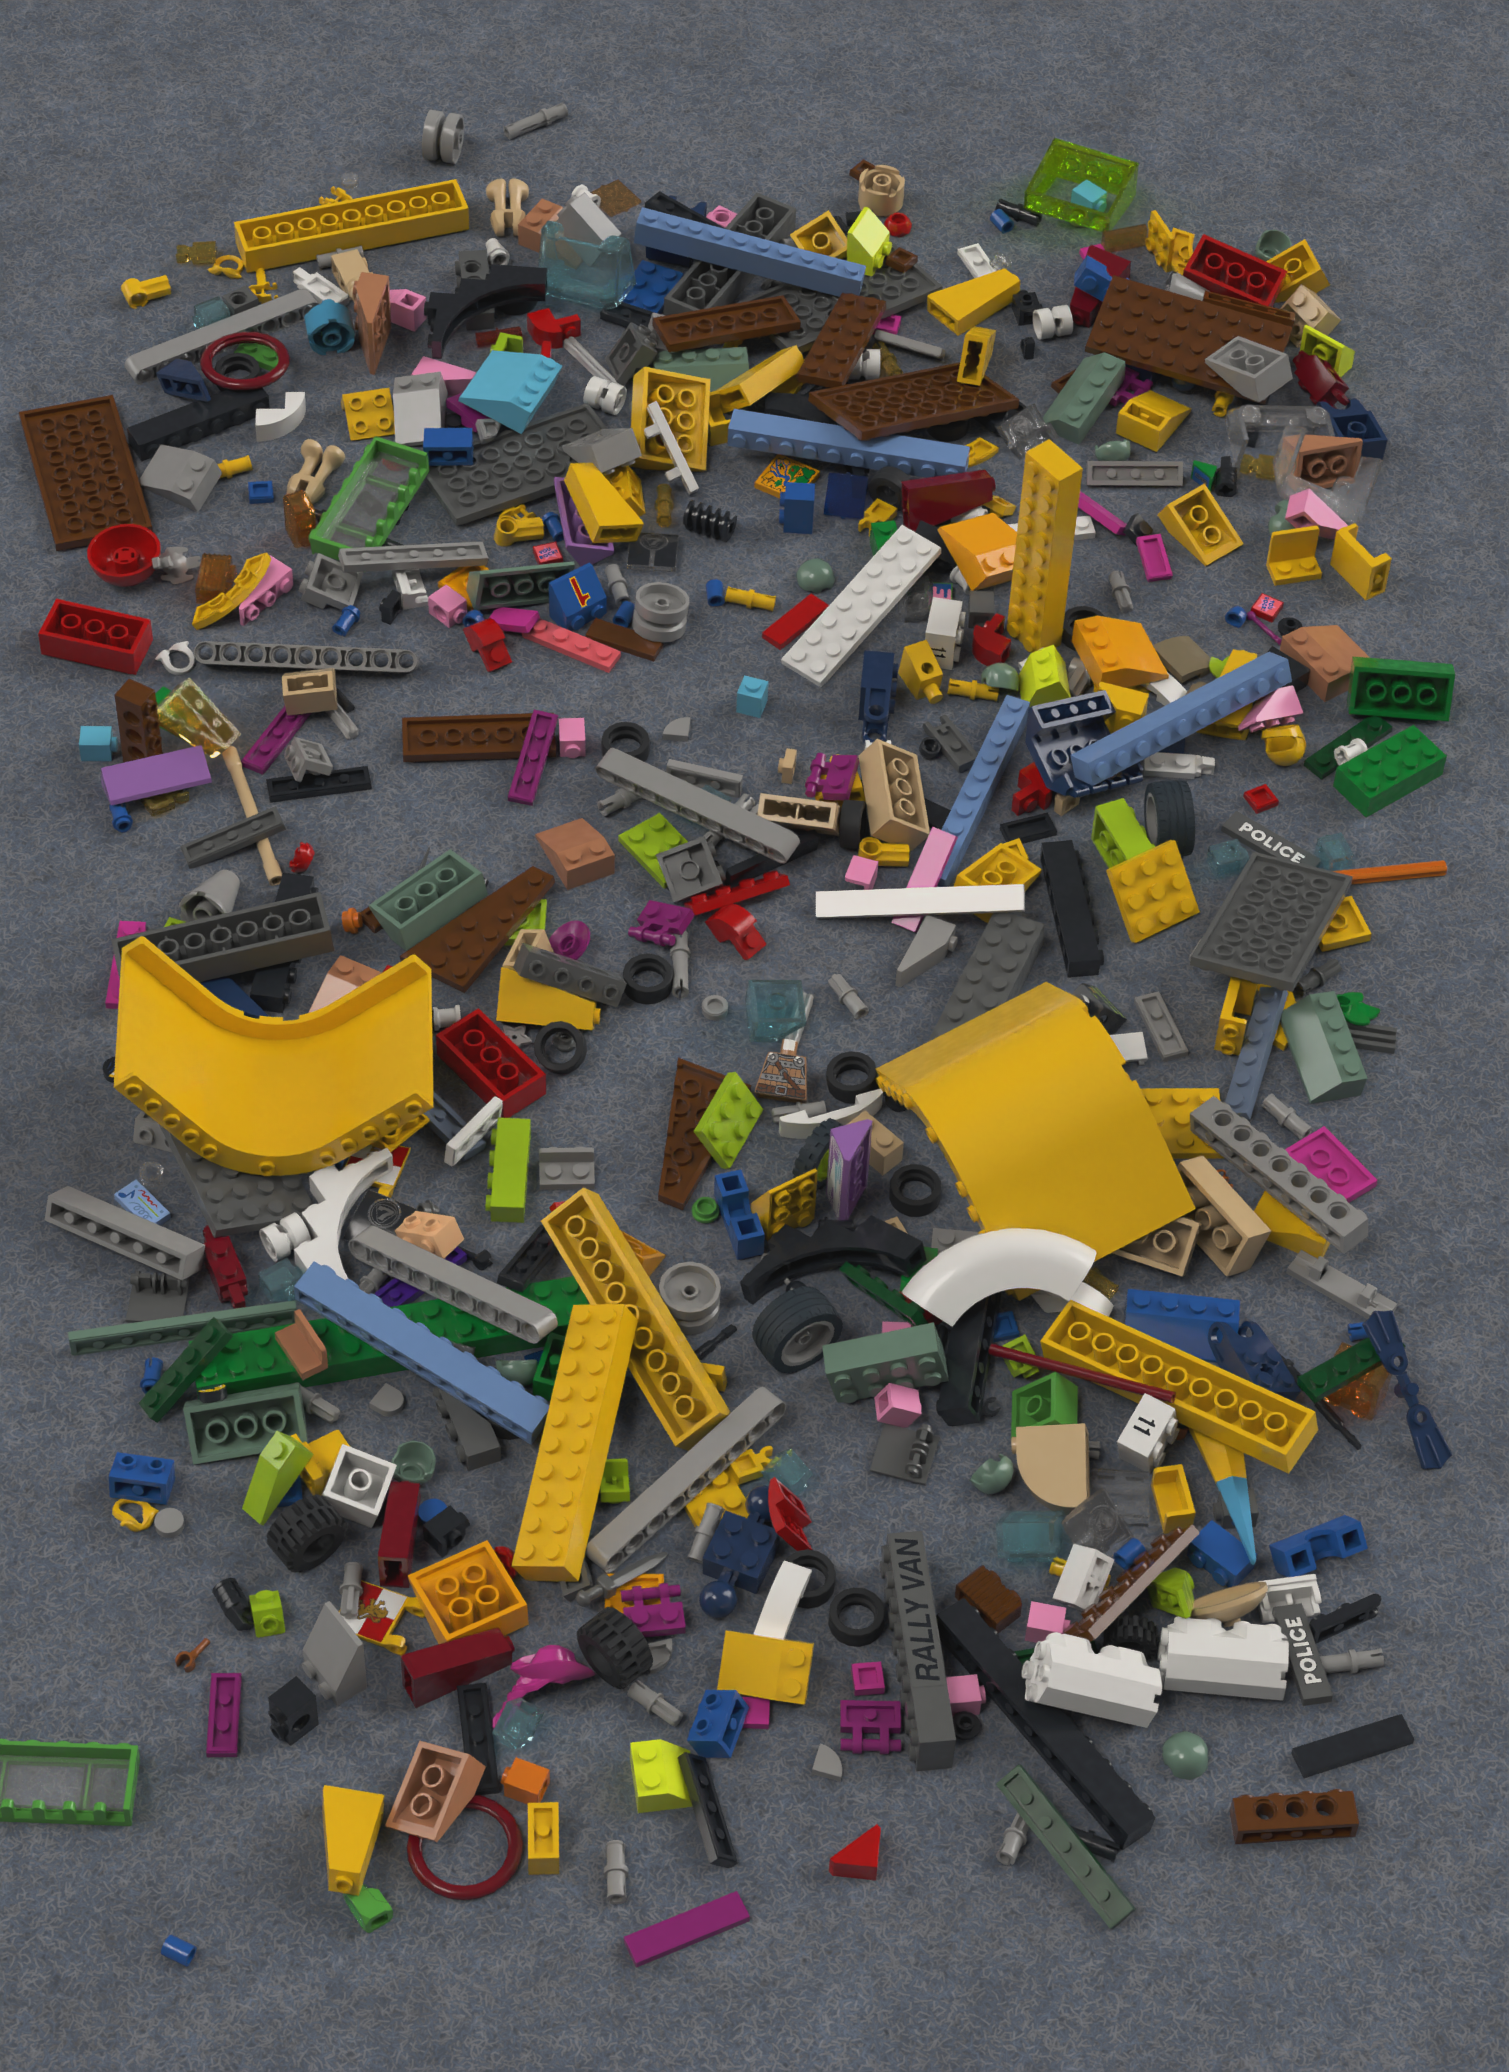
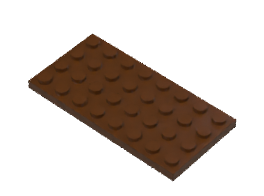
M1113 275L1085 346V352L1094 355L1105 352L1125 361V364L1257 402L1242 396L1205 363V359L1237 336L1284 353L1292 327ZM1268 397L1265 400H1262L1261 402L1257 403L1265 405Z
M960 362L809 392L808 400L861 441H869L871 438L881 436L889 437L891 434L900 432L908 433L919 428L927 429L938 424L947 425L958 420L966 421L977 416L985 417L996 412L1004 413L1019 406V399L986 375H984L980 386L957 382Z
M113 395L19 412L21 426L56 551L87 546L98 533L120 524H136L146 527L153 532Z

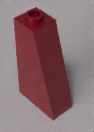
M1089 246L1086 256L1088 255L1107 266L1106 270L1111 277L1115 275L1125 279L1130 278L1131 261L1096 246ZM1075 287L1070 302L1073 322L1090 328L1097 318L1102 301Z
M986 470L901 481L903 526L915 532L920 520L935 526L992 501L993 492L996 489L994 478Z
M391 1481L378 1551L380 1586L410 1587L408 1575L412 1571L419 1516L418 1510L421 1500L420 1483H411L409 1481Z
M499 1627L410 1652L401 1656L402 1684L415 1708H418L457 1690L459 1685H468L511 1665L512 1653L515 1652V1648L508 1635L504 1637Z

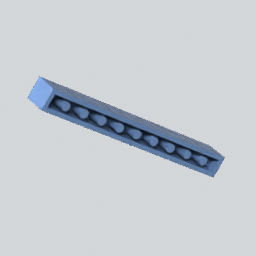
M643 207L636 222L634 243L838 297L842 293H852L859 296L862 289L866 270L865 265Z
M739 409L733 410L728 427V446L874 470L891 466L902 470L907 475L924 478L967 472L969 464L970 446L891 434L889 437L881 436L871 438L869 441H861L839 425Z
M1267 652L1071 754L1075 778L1094 786L1292 682L1288 659L1272 652Z
M1006 695L943 825L942 831L955 835L958 838L937 887H949L1027 725L1028 710L1030 708L1029 701Z
M314 1261L295 1284L294 1293L297 1301L532 1445L543 1430L549 1409V1403L543 1397L533 1396L526 1392L520 1383L516 1381L510 1382L502 1377L501 1373L494 1367L484 1366L471 1353L467 1351L461 1352L448 1339L444 1337L439 1338L430 1333V1330L420 1322L414 1323L397 1308L391 1309L383 1304V1301L375 1294H367L362 1291L354 1281L350 1279L344 1280L336 1275V1272L327 1265L321 1266Z

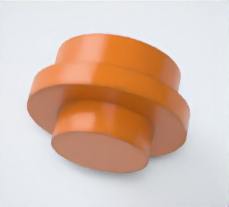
M354 907L342 912V925L345 932L357 934L358 928L362 927L361 913L357 912Z

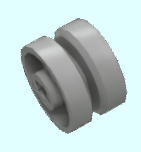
M429 110L422 135L423 159L436 161L441 155L443 162L457 163L464 138V117L462 114L449 113L445 118L443 111Z
M654 582L641 586L637 590L635 597V609L632 619L633 629L641 637L655 642H671L681 638L686 629L689 596L678 586L669 583Z
M695 1262L678 1263L668 1268L661 1277L659 1295L683 1334H699L710 1329L718 1320L720 1312L721 1286L718 1276L709 1267Z

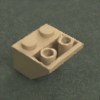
M1302 284L1280 308L1295 313V320L1289 339L1298 348L1301 346L1305 325L1328 336L1341 321L1315 292Z
M335 668L285 673L282 676L283 698L287 715L338 709Z

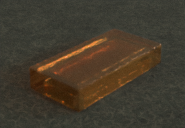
M1146 224L1104 231L1102 232L1101 245L1105 251L1110 253L1143 247L1146 245L1145 240L1148 228Z

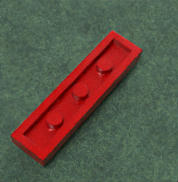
M770 871L764 873L762 879L755 881L754 878L742 880L739 882L740 886L733 888L723 886L715 889L716 893L708 896L706 893L694 895L691 897L692 901L684 903L685 908H690L694 915H698L789 886L788 875L778 873V871Z

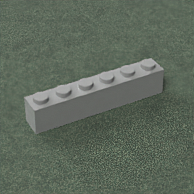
M66 1186L48 1195L45 1221L180 1280L188 1278L202 1268L205 1245L70 1186Z

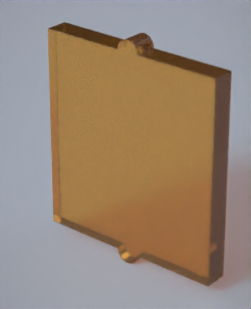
M615 180L607 185H601V188L590 192L600 196L601 203L599 207L610 217L624 211L628 212V209L641 203V200L619 180Z

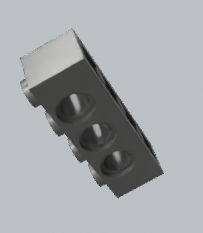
M486 250L459 251V261H455V275H460V277H456L457 287H460L461 278L485 280L486 273L489 274ZM494 308L476 315L466 322L467 331L495 329Z
M522 943L513 966L521 977L614 1007H618L627 984L620 974Z

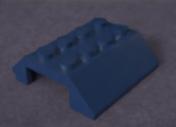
M1106 690L1039 704L1029 708L1025 743L1048 789L1064 796L1070 795L1078 798L1089 795V793L1094 794L1143 781L1141 772L1144 769L1140 762L1094 786L1075 778L1070 755L1110 735L1105 721L1116 711Z

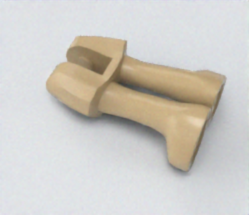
M496 179L486 187L487 198L489 201L495 202V210L491 213L490 221L496 236H504L505 228H512L513 236H518V224L526 216L525 212L521 210V202L525 201L529 195L528 185L519 179H510L508 184L510 209H506V181L504 179Z
M307 439L301 446V454L305 460L299 473L294 474L289 479L286 496L290 500L297 501L304 489V503L312 506L325 494L323 483L332 471L343 464L345 454L339 447L333 445L326 447L323 453V449L317 441ZM322 461L321 466L314 477L311 476L315 468Z

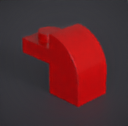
M546 308L527 313V330L538 345L542 346L543 341H551V349L563 348V341L570 336L574 338L581 336V319L578 314L555 319L550 309Z
M998 613L993 616L991 621L987 620L983 627L976 625L973 631L972 653L980 663L986 666L1004 663L1010 655L1011 639L1002 636L1005 616Z
M488 618L463 629L473 652L479 651L488 672L512 663L503 641L506 637L494 619Z
M1035 762L1019 770L1017 786L1021 790L1013 794L1011 810L1017 816L1024 812H1031L1037 805L1041 809L1046 810L1052 802L1053 790L1046 787Z
M737 904L721 907L705 921L717 941L721 943L730 940L744 960L750 959L766 945V942L753 925L757 920L750 912Z

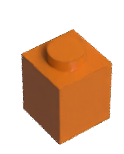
M516 1757L512 1766L505 1768L501 1778V1784L504 1785V1796L527 1805L528 1803H541L550 1784V1770Z

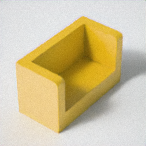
M719 391L710 392L708 442L710 446L728 443V427L731 420H726L722 413Z
M1178 1464L1154 1468L1151 1488L1163 1533L1168 1534L1178 1526L1183 1529L1193 1524L1196 1512L1183 1465Z
M558 1802L528 1803L529 1875L559 1874Z

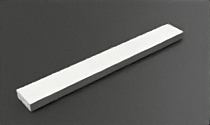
M1024 884L816 892L817 919L1025 912Z

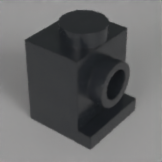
M1021 290L1012 297L1011 308L1018 326L1033 324V315L1024 316V313L1032 312L1033 314L1034 310L1043 308L1042 304L1038 301L1036 293Z
M450 1505L423 1524L424 1540L443 1558L447 1555V1548L449 1546H457L464 1539L466 1528L470 1526L469 1520L462 1512L457 1513Z

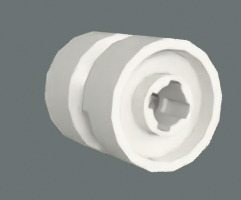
M1068 305L1055 306L1051 311L1049 308L1034 310L1033 327L1039 340L1052 338L1054 334L1057 336L1072 334L1073 319Z
M867 349L865 353H862L848 380H859L861 376H864L866 380L878 379L880 377V349Z
M593 376L586 386L583 402L584 404L588 403L595 409L601 407L603 412L616 416L624 405L627 389L625 386L613 382L609 384L608 380Z
M295 1212L282 1218L280 1225L272 1223L259 1231L265 1250L275 1262L289 1256L291 1250L296 1249L302 1242L311 1241L304 1221Z

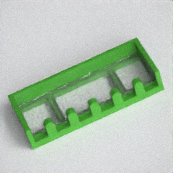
M375 436L372 442L365 447L361 459L354 464L350 476L343 481L339 493L333 496L328 510L322 513L317 527L311 530L309 543L311 544L312 554L320 553L339 560L338 554L341 548L382 547L430 471L427 452Z
M0 1739V1822L132 1826L140 1763L138 1745H130L128 1743L110 1745L98 1742L82 1744L67 1741L54 1743L37 1740L9 1741L7 1739Z

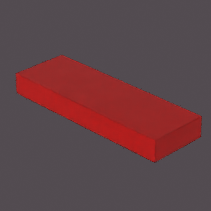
M811 593L763 631L762 638L779 650H782L808 629L829 605Z

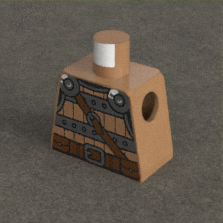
M783 1039L780 1053L768 1052L755 1088L756 1097L792 1103H807L806 1057L796 1055L797 1041Z

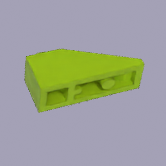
M276 1431L259 1456L242 1509L260 1525L264 1526L314 1454L295 1438Z
M1176 1567L1161 1572L1146 1587L1152 1606L1184 1619L1191 1617L1194 1604L1192 1592L1194 1582L1187 1571Z

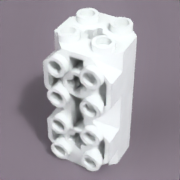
M1178 1616L1174 1618L1173 1624L1167 1625V1628L1162 1627L1157 1660H1160V1668L1158 1669L1160 1670L1163 1690L1283 1700L1287 1680L1284 1679L1285 1673L1288 1672L1289 1642L1287 1641V1636L1281 1633V1627L1277 1624L1259 1625L1238 1621L1233 1624V1629L1226 1631L1221 1627V1621L1215 1618L1204 1620L1189 1617L1184 1619Z
M1054 1632L1048 1634L1046 1640L1036 1643L1030 1661H1025L1022 1669V1677L1026 1679L1025 1700L1145 1728L1149 1726L1158 1711L1159 1704L1153 1702L1155 1694L1161 1695L1162 1692L1160 1670L1149 1667L1145 1655L1140 1651L1108 1645L1103 1647L1100 1653L1095 1654L1089 1640Z

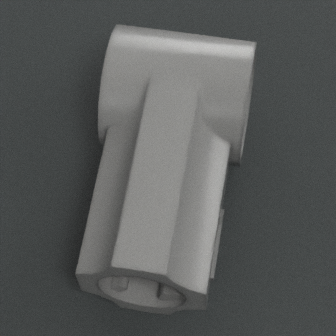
M1074 657L1067 671L1071 697L1082 695L1087 685H1092L1090 683L1091 678L1082 660Z

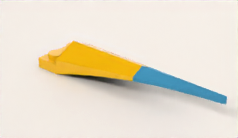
M1189 1428L1188 1430L1218 1490L1222 1494L1250 1563L1254 1565L1256 1553L1244 1453Z

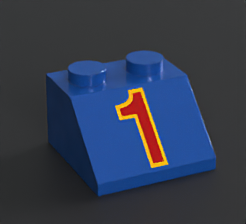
M590 562L549 582V616L558 626L570 631L579 630L586 623L595 618L600 619L607 613V597Z

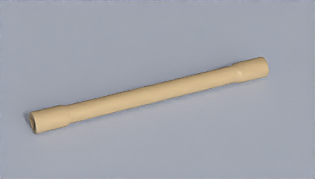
M234 746L225 747L222 750V756L232 776L245 815L248 818L258 814L237 749ZM268 838L256 842L262 858L263 868L271 886L279 885L282 871L278 861L275 859Z

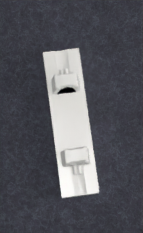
M655 401L649 404L647 410L654 424L645 428L644 433L647 439L660 435L675 466V468L667 471L665 474L668 482L670 483L681 478L689 495L697 492L699 487L658 402Z

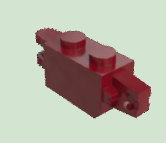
M1303 350L1294 357L1293 362L1297 368L1294 373L1299 378L1298 384L1305 391L1310 392V399L1313 403L1317 404V402L1325 401L1336 409L1337 407L1334 404L1337 401L1344 406L1349 403L1345 396L1349 387L1328 361L1319 358L1317 355H1309Z
M207 1225L203 1230L205 1239L203 1243L205 1245L203 1257L221 1303L230 1301L233 1309L246 1307L244 1296L248 1295L247 1280L229 1236L214 1238Z

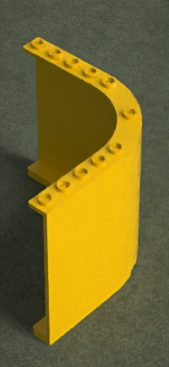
M140 936L122 948L114 1088L201 1157L225 1168L263 1176H283L312 1172L332 1166L434 1108L431 968L416 955H411L333 1003L314 1012L299 1015V1019L283 1021V1017L259 1016V1019L244 1016V1011L231 1007L221 1001L147 938Z
M1044 982L876 1068L879 1077L875 1079L882 1092H886L888 1097L892 1096L894 1101L898 1100L901 1106L905 1105L907 1110L911 1109L927 1127L925 1131L931 1143L938 1144L958 1180L955 1186L962 1198L966 1197L970 1205L966 1208L970 1218L974 1223L977 1221L981 1228L978 1234L1006 1228L1046 1230L1068 1236L1096 1250L1095 1262L1196 1209L1137 1081H1131L1128 1073L1122 1067V1065L1126 1064V1061L1098 1018L1096 1016L1090 1017L1088 1007L1084 1002L1048 982ZM1015 1288L1005 1290L1008 1296L1012 1294L1013 1297L1020 1301L1040 1289Z

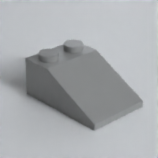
M1237 336L1205 359V363L1242 396L1257 402L1265 400L1270 394L1293 379L1288 354Z
M441 372L395 378L393 406L396 443L408 447L423 445L424 428H444L448 391Z
M633 428L601 429L562 446L563 451L578 463H593L604 476L615 471L614 467L619 465L626 467L634 464V459L642 456Z
M160 445L139 479L140 487L198 512L219 480L222 472L214 459L196 451Z
M328 1601L324 1604L303 1648L304 1662L302 1663V1668L310 1679L315 1677L319 1682L318 1688L322 1696L326 1700L331 1698L336 1706H339L367 1688L364 1645L333 1604Z

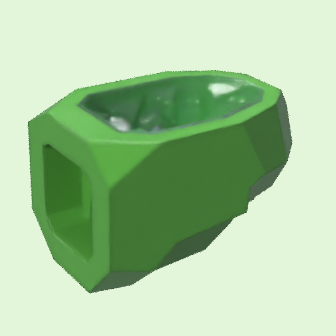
M363 1884L359 1896L343 1893L347 1906L362 1929L367 1933H371L387 1924L393 1918V1910L379 1889L368 1888L366 1884Z

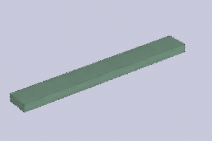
M294 1300L68 1332L71 1355L76 1356L195 1339L213 1317L219 1320L231 1334L295 1323L294 1311L297 1309Z

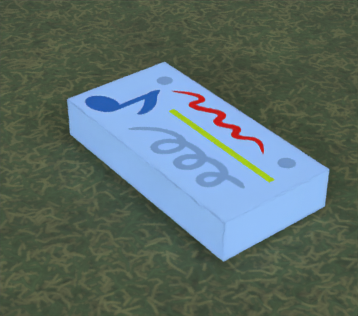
M134 1180L114 1194L115 1200L132 1214L158 1225H162L171 1219L170 1212L137 1180Z

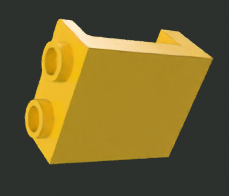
M1353 523L1336 531L1330 565L1366 601L1385 592L1392 558L1387 553L1374 558L1356 540L1358 526Z
M1237 977L1230 978L1220 1015L1214 1050L1221 1051L1226 1055H1240L1247 1020L1234 1017L1237 1012L1251 1016L1257 984Z

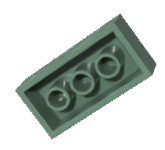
M934 1322L822 1345L826 1376L837 1403H852L858 1399L875 1397L889 1383L908 1388H917L926 1385L935 1386L941 1382L949 1381L945 1352Z

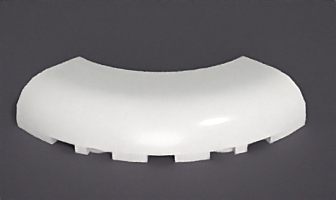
M1028 1228L1000 1229L971 1236L940 1252L937 1257L924 1265L912 1277L902 1293L953 1327L961 1315L975 1303L989 1295L1008 1289H1040L1070 1301L1089 1272L1097 1253L1096 1250L1078 1240L1046 1230Z

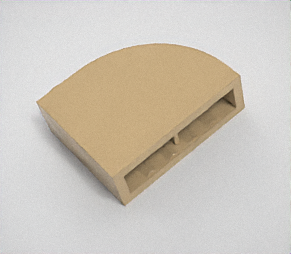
M760 794L758 816L787 829L807 832L816 830L817 833L839 836L841 807L837 803Z
M1085 1423L1016 1427V1437L1011 1439L1012 1453L1017 1455L1018 1468L1028 1490L1045 1507L1055 1512L1069 1515L1090 1497L1089 1432Z

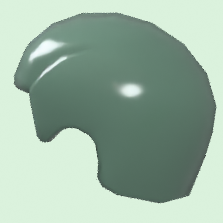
M1275 229L1266 230L1256 244V255L1259 259L1267 261L1292 247V243L1284 232Z
M1127 439L1123 441H1109L1100 447L1095 445V456L1098 461H1127L1131 453L1130 441Z
M819 558L805 561L796 573L798 585L805 591L819 594L825 588L830 590L835 583V576L831 566Z
M1006 663L989 665L981 673V684H984L985 681L990 687L1018 691L1019 675L1014 667Z
M537 1360L496 1361V1369L501 1373L502 1377L510 1382L516 1381L524 1387L533 1382L538 1367Z
M414 1440L400 1444L395 1456L391 1460V1463L397 1465L393 1477L398 1482L409 1481L411 1483H420V1486L427 1483L431 1479L436 1465L433 1449L424 1442Z
M1001 1453L998 1455L1001 1459L1000 1461L989 1458L976 1470L969 1480L984 1494L998 1493L1011 1482L1014 1464L1007 1456Z
M1182 1731L1171 1735L1164 1742L1162 1748L1163 1761L1165 1765L1170 1767L1175 1777L1192 1780L1200 1777L1208 1769V1748L1199 1735Z

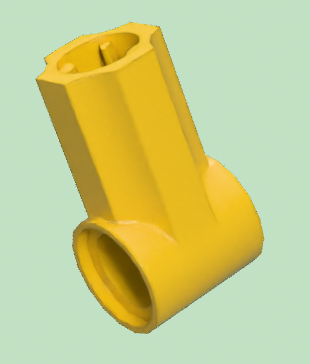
M163 275L141 282L136 278H130L123 282L121 291L132 309H136L137 306H145L148 300L170 295L171 287L167 276Z
M502 516L496 523L494 541L497 545L506 547L517 541L543 539L544 525L540 517L515 519L511 516Z
M866 837L860 842L858 856L878 861V866L908 867L910 850L908 844L881 843L874 837Z

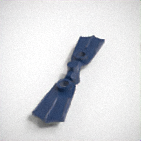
M1392 1310L1373 1311L1362 1326L1386 1371L1392 1375H1398L1396 1376L1398 1383L1394 1387V1393L1398 1398H1405L1409 1406L1406 1419L1421 1468L1441 1469L1444 1463L1452 1456V1452L1428 1408L1418 1404L1417 1394L1419 1387L1416 1383H1411L1407 1371L1405 1372L1408 1366V1359L1394 1312ZM1395 1357H1398L1400 1360L1398 1367L1394 1364ZM1419 1412L1423 1415V1420L1421 1423L1417 1419V1414Z

